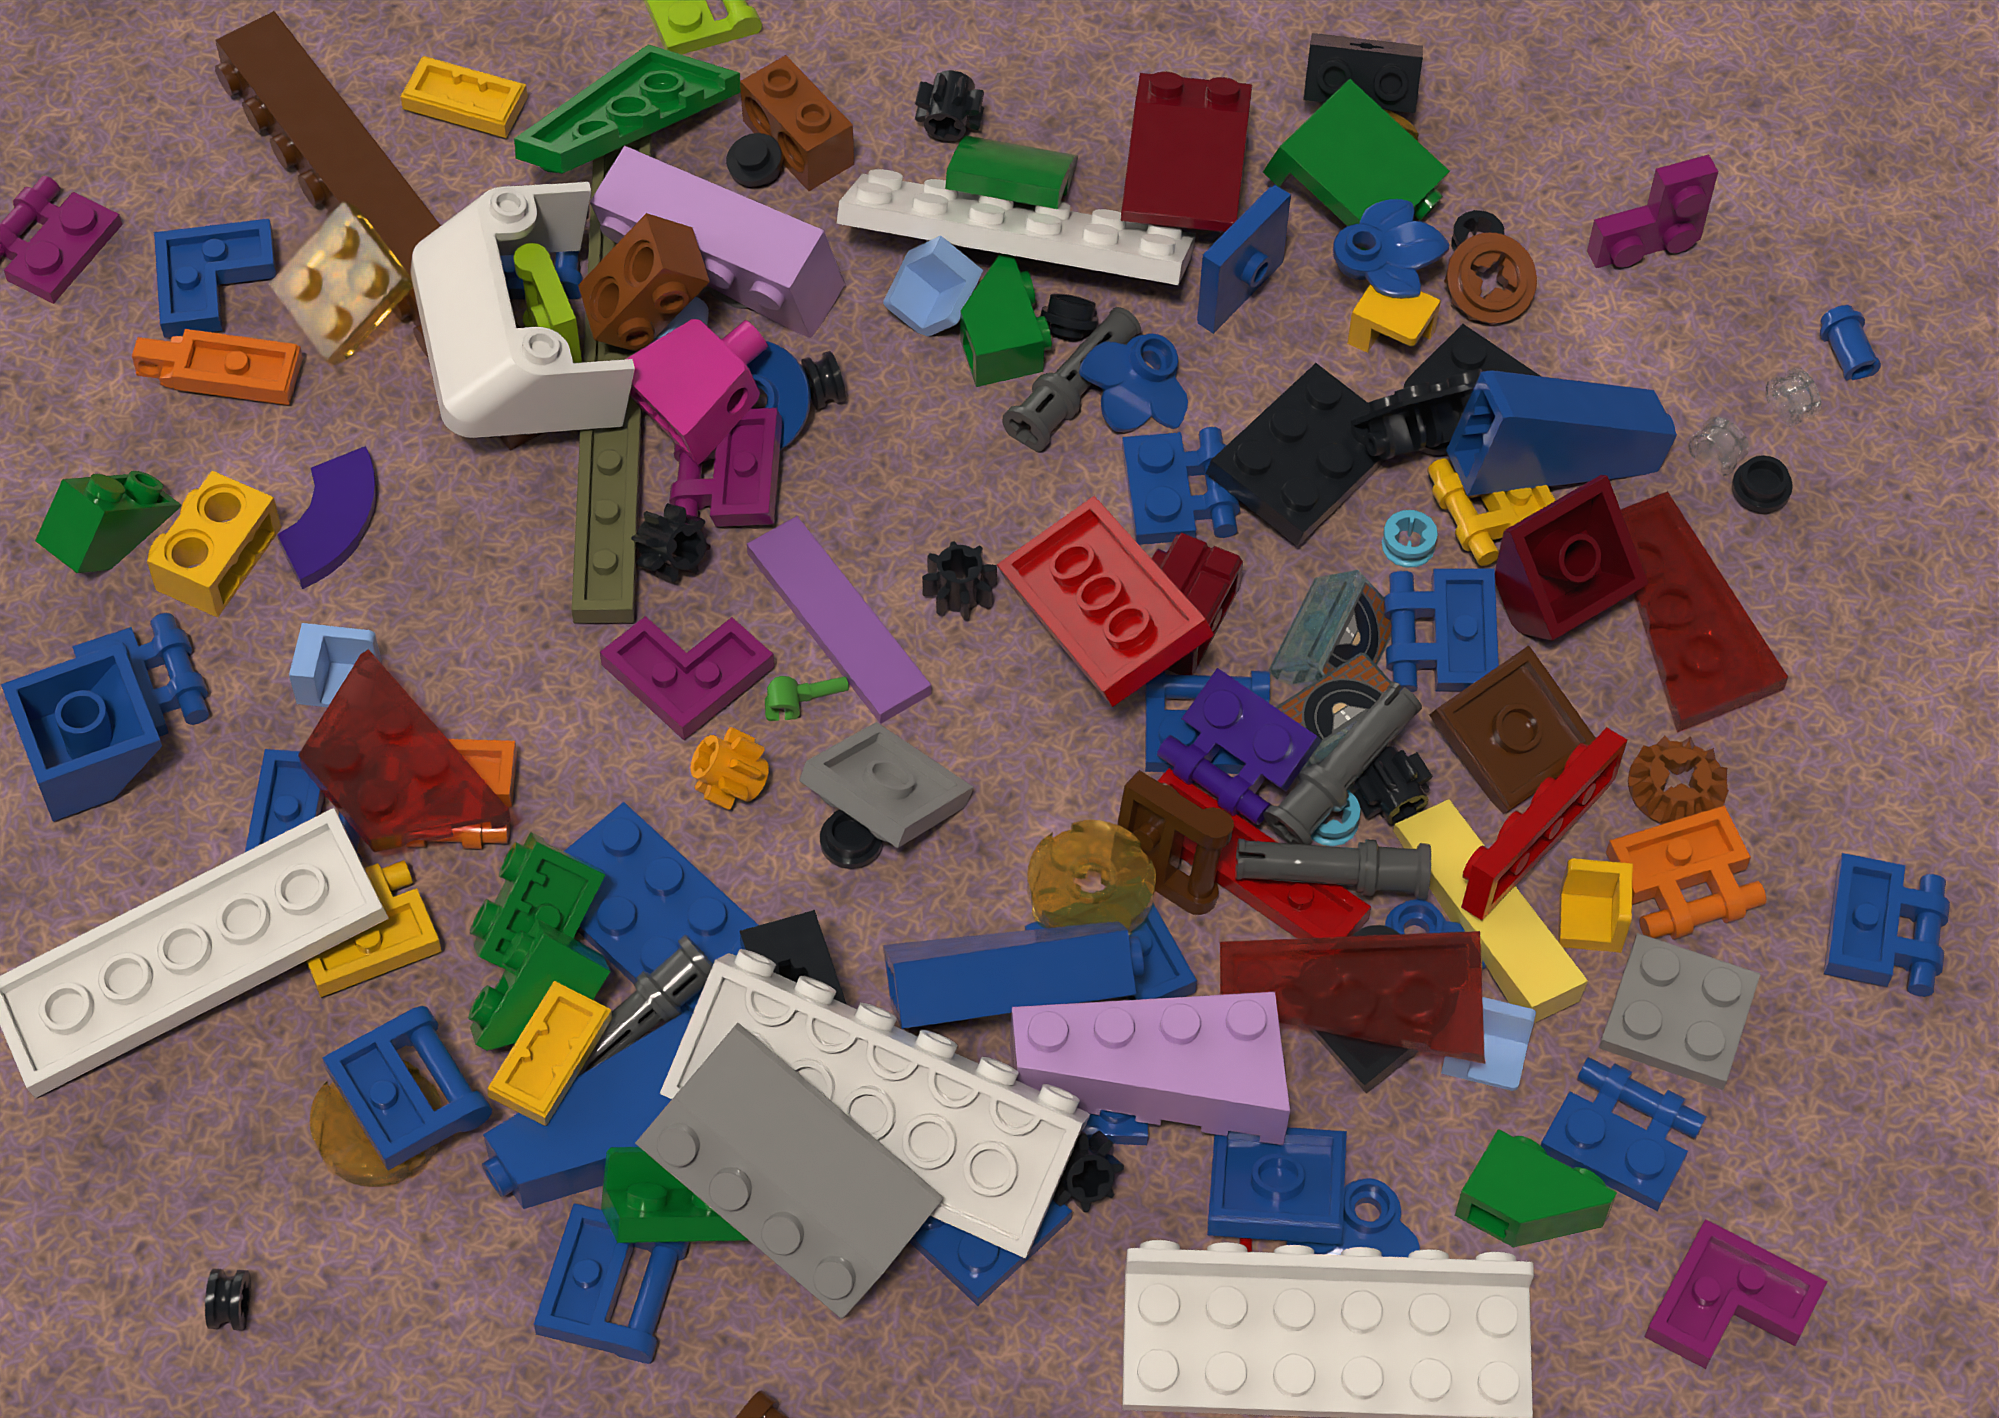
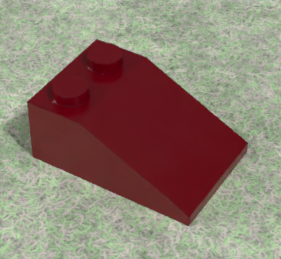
M1167 71L1154 74L1140 73L1134 107L1121 221L1226 232L1237 221L1252 84L1238 83L1226 77H1216L1210 80L1186 78Z

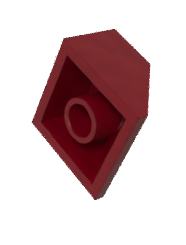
M1599 475L1504 530L1495 569V584L1510 622L1519 633L1553 641L1649 584L1607 475Z

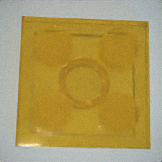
M345 201L337 207L269 283L325 361L334 365L347 360L413 288L411 276L358 207Z

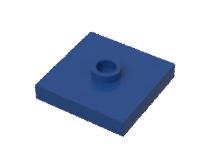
M1277 185L1270 186L1203 254L1197 321L1199 325L1213 334L1283 263L1291 194Z
M1287 1127L1283 1145L1259 1142L1260 1136L1228 1131L1227 1136L1214 1134L1207 1235L1342 1245L1347 1131Z

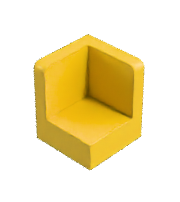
M1370 284L1352 311L1347 344L1368 353L1381 333L1408 346H1414L1421 336L1431 339L1436 330L1441 300L1422 291L1419 297L1393 298L1377 292Z
M1576 858L1568 860L1559 891L1558 942L1563 948L1622 953L1632 919V863Z

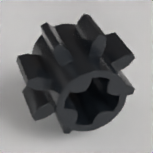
M947 70L937 73L933 85L922 81L919 83L915 105L918 106L915 120L917 122H924V128L927 133L942 141L958 140L964 136L966 127L979 130L984 111L982 106L984 91L975 89L973 80L962 72Z
M670 503L666 504L663 516L645 511L643 513L645 521L639 527L637 534L631 538L632 541L637 543V548L642 555L639 557L637 565L651 571L656 570L658 578L670 582L676 581L679 569L697 574L699 572L698 564L703 559L705 551L710 550L711 545L706 543L704 534L701 531L706 523L705 520L696 516L686 515L684 507Z
M952 541L950 547L944 549L939 556L929 553L927 556L928 573L922 576V594L929 597L937 595V614L941 615L947 610L960 612L965 620L969 619L970 610L978 604L984 607L992 605L991 587L997 584V566L993 564L982 565L983 547L977 546L973 549L967 545H957L955 541Z
M1391 746L1386 747L1359 776L1360 778H1357L1355 781L1359 789L1353 795L1358 799L1360 808L1366 818L1369 819L1379 813L1382 819L1386 818L1389 824L1395 825V823L1420 813L1426 807L1429 801L1426 793L1430 791L1426 782L1433 775L1418 752L1408 757L1404 750L1398 751L1396 747Z
M1100 1130L1094 1133L1089 1140L1086 1133L1081 1131L1052 1198L1059 1206L1065 1204L1072 1197L1076 1205L1083 1212H1089L1091 1202L1098 1201L1104 1196L1113 1198L1115 1195L1111 1189L1114 1182V1173L1124 1170V1165L1113 1155L1107 1154L1111 1150L1113 1142Z

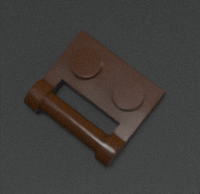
M1138 770L1124 786L1110 862L1135 879L1140 878L1143 884L1186 912L1193 915H1203L1214 909L1217 903L1219 887L1215 882L1222 848L1228 845L1231 840L1234 821L1225 810L1214 807L1202 809L1181 796L1170 785L1160 783ZM1185 836L1197 843L1190 876L1178 869Z

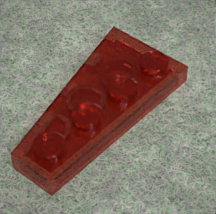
M1668 491L1622 508V515L1649 583L1633 594L1677 733L1783 691L1788 675Z
M1480 931L1220 942V995L1275 992L1279 1023L1486 1064L1482 941Z

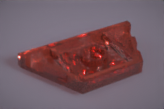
M368 649L360 654L298 756L302 769L371 850L378 852L404 847L413 840H426L429 842L454 837L452 831L454 828L491 822L492 829L501 828L509 824L511 817L507 806Z

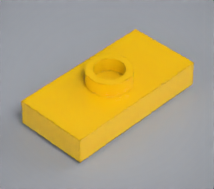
M422 56L400 98L404 110L507 138L528 95L526 84Z
M554 981L488 1086V1097L547 1126L611 1022L612 1010Z

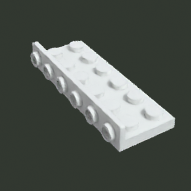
M739 949L737 956L728 953L714 961L660 1094L673 1099L732 1028L739 1023L943 1196L942 1201L930 1216L1023 1258L1027 1257L1078 1137L1090 1116L1088 1112L1077 1108L1080 1102L1078 1097L1052 1085L1043 1084L1039 1091L1016 1081L1019 1072L998 1060L982 1057L979 1064L955 1053L958 1046L955 1042L937 1033L921 1030L919 1036H915L894 1026L897 1018L879 1007L860 1003L858 1009L852 1008L835 1000L836 990L823 982L810 977L799 976L796 983L773 972L776 964L755 952Z
M1166 1240L1143 1242L1140 1244V1248L1127 1249L1122 1410L1332 1418H1533L1529 1287L1534 1278L1533 1263L1516 1261V1256L1505 1252L1482 1253L1476 1256V1260L1449 1259L1448 1253L1430 1249L1411 1252L1408 1257H1382L1381 1251L1368 1247L1345 1249L1341 1252V1255L1314 1254V1249L1303 1245H1284L1277 1247L1274 1253L1247 1252V1247L1244 1245L1229 1242L1209 1245L1207 1250H1180L1179 1244Z

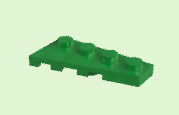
M648 44L515 137V157L518 160L540 166L544 171L563 174L741 93L740 73Z

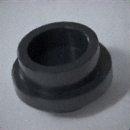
M753 133L741 137L730 147L726 157V164L732 178L738 183L746 186L761 187L773 183L779 176L783 164V153L778 142L773 137L762 133Z
M1051 294L1048 306L1042 307L1040 316L1046 318L1047 322H1050V332L1071 338H1083L1084 330H1095L1099 320L1094 316L1096 303L1085 298L1067 294Z
M1765 455L1755 456L1739 466L1732 480V492L1736 500L1745 508L1758 513H1771L1783 508L1789 501L1793 489L1792 479L1786 466L1780 460Z
M841 809L834 812L824 822L820 831L822 853L827 860L841 868L855 869L868 865L879 855L883 840L875 837L869 828Z

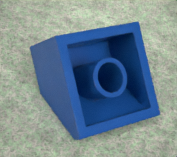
M122 642L1 684L52 821L113 800L162 747Z

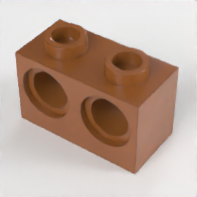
M787 55L740 81L743 122L753 133L769 135L778 142L783 153V165L808 191L854 165L853 124Z
M646 213L581 281L578 287L594 340L638 352L648 346L710 281L693 227Z

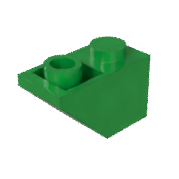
M999 254L960 310V342L976 387L1041 373L1044 369V351L1052 349L1051 334L1047 320L1044 316L1036 317L1032 305H1035V291L1031 276L1028 271L1019 272L1013 255Z
M131 471L129 474L106 476L103 474H92L91 477L62 479L35 542L76 573L111 570L171 517L182 504L162 490L163 484L158 479L140 471Z
M537 918L528 933L520 930L512 939L502 960V964L507 967L495 988L487 985L481 990L470 1009L468 1019L473 1022L470 1029L475 1045L488 1051L516 1043L554 981L593 1000L611 972L604 956Z
M1498 1129L1461 1191L1455 1216L1514 1248L1602 1228L1609 1217L1617 1192L1606 1187L1605 1182L1592 1171L1581 1167L1571 1168L1548 1156L1544 1148L1532 1139L1524 1136L1513 1137Z

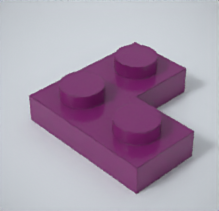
M1710 155L1656 168L1647 205L1594 219L1587 252L1595 268L1615 264L1617 267H1628L1640 261L1644 255L1666 249L1670 253H1679L1689 249L1696 241L1701 240L1719 172Z
M646 616L600 651L601 665L683 740L774 668V654L733 617L728 619L687 653Z
M1705 1219L1655 1313L1645 1338L1705 1369L1733 1315L1796 1346L1828 1281Z

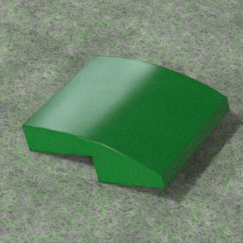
M965 136L957 146L948 165L945 189L1058 209L1062 195L1067 196L1078 155Z

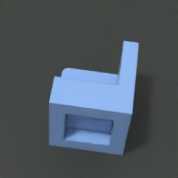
M938 236L907 252L884 298L883 304L914 331L929 337L958 323L960 320V310L972 295L983 269L945 238Z
M302 623L289 672L296 703L357 711L369 710L382 661L375 632L364 629Z
M1460 991L1441 1074L1510 1091L1517 1090L1536 1011L1531 1008Z

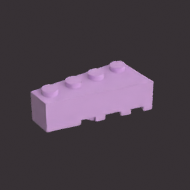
M623 147L590 201L601 224L600 230L615 243H618L646 213L693 227L710 281L707 286L810 339L826 318L845 286L824 230L629 147Z
M1275 992L1012 1007L1010 1052L1012 1068L1019 1072L1016 1081L1039 1091L1043 1084L1061 1088L1078 1097L1080 1102L1077 1108L1089 1114L1100 1115L1102 1110L1135 1115L1136 1122L1161 1125V1120L1201 1126V1132L1227 1136L1228 1131L1258 1135L1260 1136L1259 1142L1277 1145L1284 1144L1290 1106Z

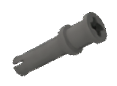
M1113 308L1107 318L1078 346L1075 352L1055 373L1040 375L1032 384L1030 396L1020 406H1011L1003 415L1002 423L1008 435L1035 452H1041L1050 442L1051 431L1063 419L1070 420L1079 411L1080 396L1092 384L1079 374L1080 364L1085 356L1095 346L1103 342L1110 341L1126 345L1131 339L1138 336L1141 332V326L1136 317L1124 308Z
M1391 682L1379 699L1347 732L1319 765L1311 764L1309 767H1304L1298 774L1300 782L1278 806L1270 805L1265 810L1263 816L1266 822L1283 840L1289 844L1311 845L1313 843L1311 834L1332 811L1340 812L1347 805V799L1349 798L1347 790L1388 746L1399 731L1422 709L1421 703L1412 692L1404 687L1399 693L1398 691L1401 689L1400 684Z
M1240 838L1237 841L1236 860L1238 862L1235 866V879L1242 880V878L1350 885L1355 886V891L1360 892L1362 896H1373L1377 890L1413 893L1417 900H1427L1431 877V846L1427 843H1419L1416 849L1379 847L1376 840L1366 839L1365 842H1359L1358 848L1246 841Z
M686 934L678 940L680 948L652 973L643 971L636 977L638 981L634 983V986L637 990L612 1011L611 1022L578 1076L641 1039L662 1019L665 1022H669L681 1015V1007L704 988L713 963Z

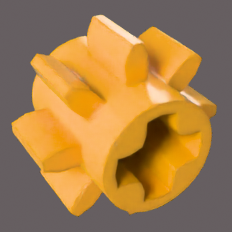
M733 727L728 728L724 740L715 735L707 736L700 742L691 760V775L698 779L695 790L704 793L705 800L727 810L731 809L735 797L745 802L755 799L762 791L769 772L768 762L761 757L765 751L764 747L755 743L754 737Z

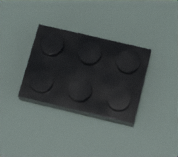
M1315 363L1211 459L1205 474L1295 545L1299 546L1387 459H1381L1378 455L1371 456L1365 446V436L1367 433H1370L1368 423L1351 426V420L1371 413L1368 402L1319 364Z

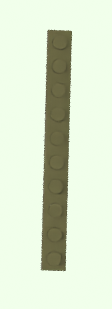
M651 134L625 145L652 157ZM624 146L593 160L591 199ZM592 206L590 211L588 274L617 244L606 237L600 230L601 224ZM586 314L583 362L625 360L636 353V351L594 340ZM630 396L623 427L580 430L571 609L573 623H634L637 543L632 541L631 538L638 532L642 408Z

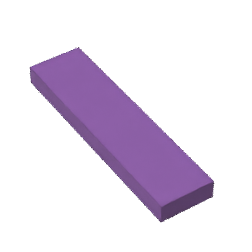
M798 516L747 543V554L842 676L847 678L849 685L880 724L931 695V684Z

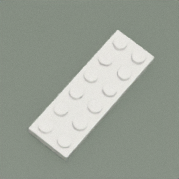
M883 169L870 170L868 175L861 174L839 201L836 223L925 240H932L942 236L952 245L1179 285L1188 266L1196 233L1182 231L1183 227L1121 221V212L1098 209L1094 210L1092 215L1070 211V205L1060 201L1058 209L945 189L946 180L930 179L926 180L924 185L902 181L903 176L900 173Z
M332 808L1 975L0 1027L26 1088L34 1098H37L389 919L340 817L335 809Z

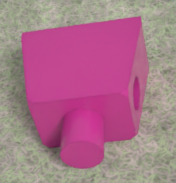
M691 319L626 358L633 359L635 367L629 396L699 465L758 401L760 392L746 365L766 350L768 345L759 331L747 320H744L724 338L720 339L700 319Z

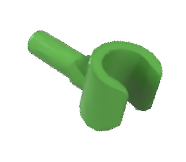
M789 676L775 677L767 687V697L765 698L766 719L768 721H779V708H784L785 720L797 719L800 715L799 702L848 691L847 678L844 676L810 684H798L794 678Z

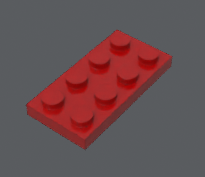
M1095 495L996 564L1014 591L1112 707L1214 636L1203 615Z

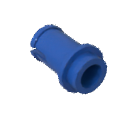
M1841 305L1826 312L1820 320L1822 324L1820 336L1824 342H1830L1842 367L1845 380L1848 381L1851 378L1853 381L1876 374L1881 368V363L1876 358L1863 330L1865 318L1862 313L1854 311L1850 305Z

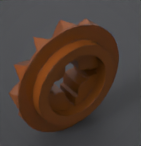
M1491 232L1474 235L1462 242L1448 259L1449 264L1444 282L1448 284L1451 304L1458 306L1466 313L1468 320H1478L1489 323L1491 326L1507 322L1522 314L1533 300L1537 287V273L1534 262L1527 250L1509 236ZM1499 260L1500 263L1497 267L1499 272L1496 280L1503 285L1504 290L1495 287L1482 298L1480 296L1482 293L1480 288L1483 280L1476 275L1475 270L1484 273Z
M1664 736L1655 745L1650 747L1643 745L1638 756L1631 764L1628 775V787L1637 807L1652 820L1665 824L1723 806L1729 791L1727 785L1728 768L1721 767L1717 762L1714 748L1705 751L1695 746L1691 736L1683 742L1670 741ZM1694 768L1689 782L1690 788L1681 783L1674 788L1671 786L1664 792L1670 775L1668 770L1679 775L1684 771L1688 772Z

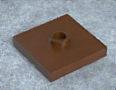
M1529 645L1429 714L1489 800L1503 814L1534 794L1547 777L1551 776L1555 779L1561 775L1568 758L1580 743L1589 746L1596 739Z

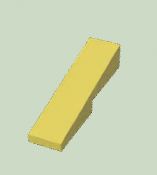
M1449 799L1395 823L1393 831L1403 848L1416 849L1419 843L1430 844L1431 877L1429 888L1450 921L1461 924L1510 1004L1534 1009L1536 1011L1534 1023L1580 1001L1588 980L1516 886L1483 920L1461 908L1468 883L1462 877L1464 868L1472 854L1480 846L1485 845Z

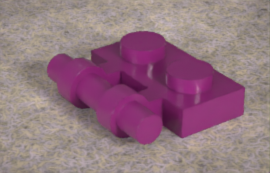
M43 175L32 188L24 187L13 200L14 209L0 223V258L4 256L12 260L4 269L8 282L54 304L122 226L120 214L75 192H72L60 207L50 203L60 192V187L52 178ZM33 221L43 225L29 242L19 238Z
M750 409L699 465L675 443L674 458L679 461L677 481L671 485L669 503L684 507L686 515L698 517V510H702L705 506H711L710 517L715 527L774 524L782 417L778 409ZM709 459H715L713 478L701 479L702 464L706 463Z

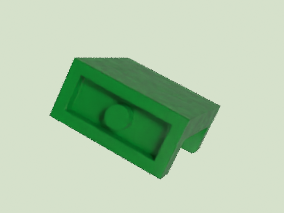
M1351 79L1338 89L1279 146L1263 170V173L1278 187L1293 175L1347 226L1359 224L1364 211L1368 207L1389 199H1402L1412 202L1414 216L1419 221H1422L1443 198V195L1436 189L1450 172Z

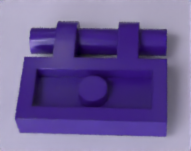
M1217 668L1181 718L1199 731L1200 735L1190 746L1185 745L1170 735L1160 745L1157 756L1174 767L1173 774L1186 784L1190 785L1196 782L1219 798L1217 804L1232 816L1240 813L1256 825H1259L1265 819L1263 813L1271 805L1256 794L1261 784L1267 778L1286 792L1322 740ZM1221 747L1245 763L1244 767L1235 777H1231L1211 763Z

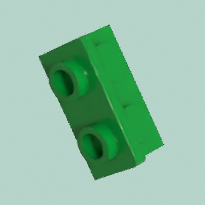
M532 832L527 837L524 845L515 842L508 851L500 868L499 877L506 881L495 902L486 899L479 908L471 925L470 934L477 937L474 942L477 956L506 970L507 967L502 964V960L509 944L520 930L528 933L537 918L574 938L605 877L604 871L545 843L543 837Z
M611 1147L607 1150L601 1210L617 1243L748 1240L640 1147Z

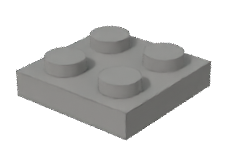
M877 722L807 760L799 779L801 783L819 794L828 805L841 809L869 828L875 837L891 843L896 848H899L965 808L974 788Z
M1637 933L1599 1049L1724 1090L1760 973Z

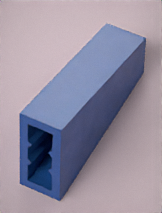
M1483 371L1480 373L1446 451L1467 496L1529 487L1536 488V486L1543 485L1555 486L1588 482L1599 475H1607L1609 479L1657 472L1663 464L1677 434L1671 416L1665 412L1654 390L1509 372Z
M1119 921L883 945L891 1008L902 1029L1012 1013V1007L1072 1004L1136 995L1134 976L1144 975V961L1139 937H1129L1128 929Z
M685 1012L578 1076L547 1126L517 1113L484 1133L483 1136L489 1159L482 1163V1167L496 1192L501 1197L512 1192L522 1208L526 1209L603 1186L607 1150L611 1147H639L635 1142L672 1100L660 1094V1091L690 1022L688 1015Z

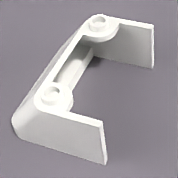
M589 182L507 186L490 189L421 240L414 248L411 262L412 283L441 418L452 432L463 437L478 438L623 427L635 371L633 359L573 363L569 345L559 333L544 327L516 328L500 258L502 255H514L520 246L527 243L540 244L546 248L548 253L580 251L591 195Z

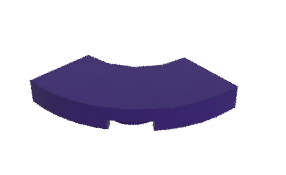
M366 446L311 467L315 487L310 506L297 523L277 534L279 544L302 589L330 575L354 553L368 527L371 517L374 516L377 486L371 457Z

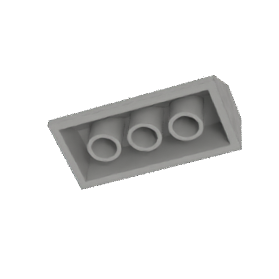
M739 1023L732 1028L635 1142L636 1145L841 1319L847 1315L881 1277L943 1199L941 1194Z

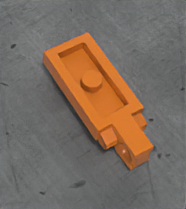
M185 329L183 336H172L171 341L137 337L132 353L136 376L159 378V381H161L160 385L180 391L290 405L303 359L301 346L297 344Z

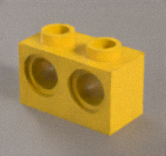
M211 471L199 489L195 488L188 493L182 504L180 515L168 532L160 534L151 545L147 564L156 591L218 618L282 528L274 497ZM200 564L196 567L188 568L189 566Z

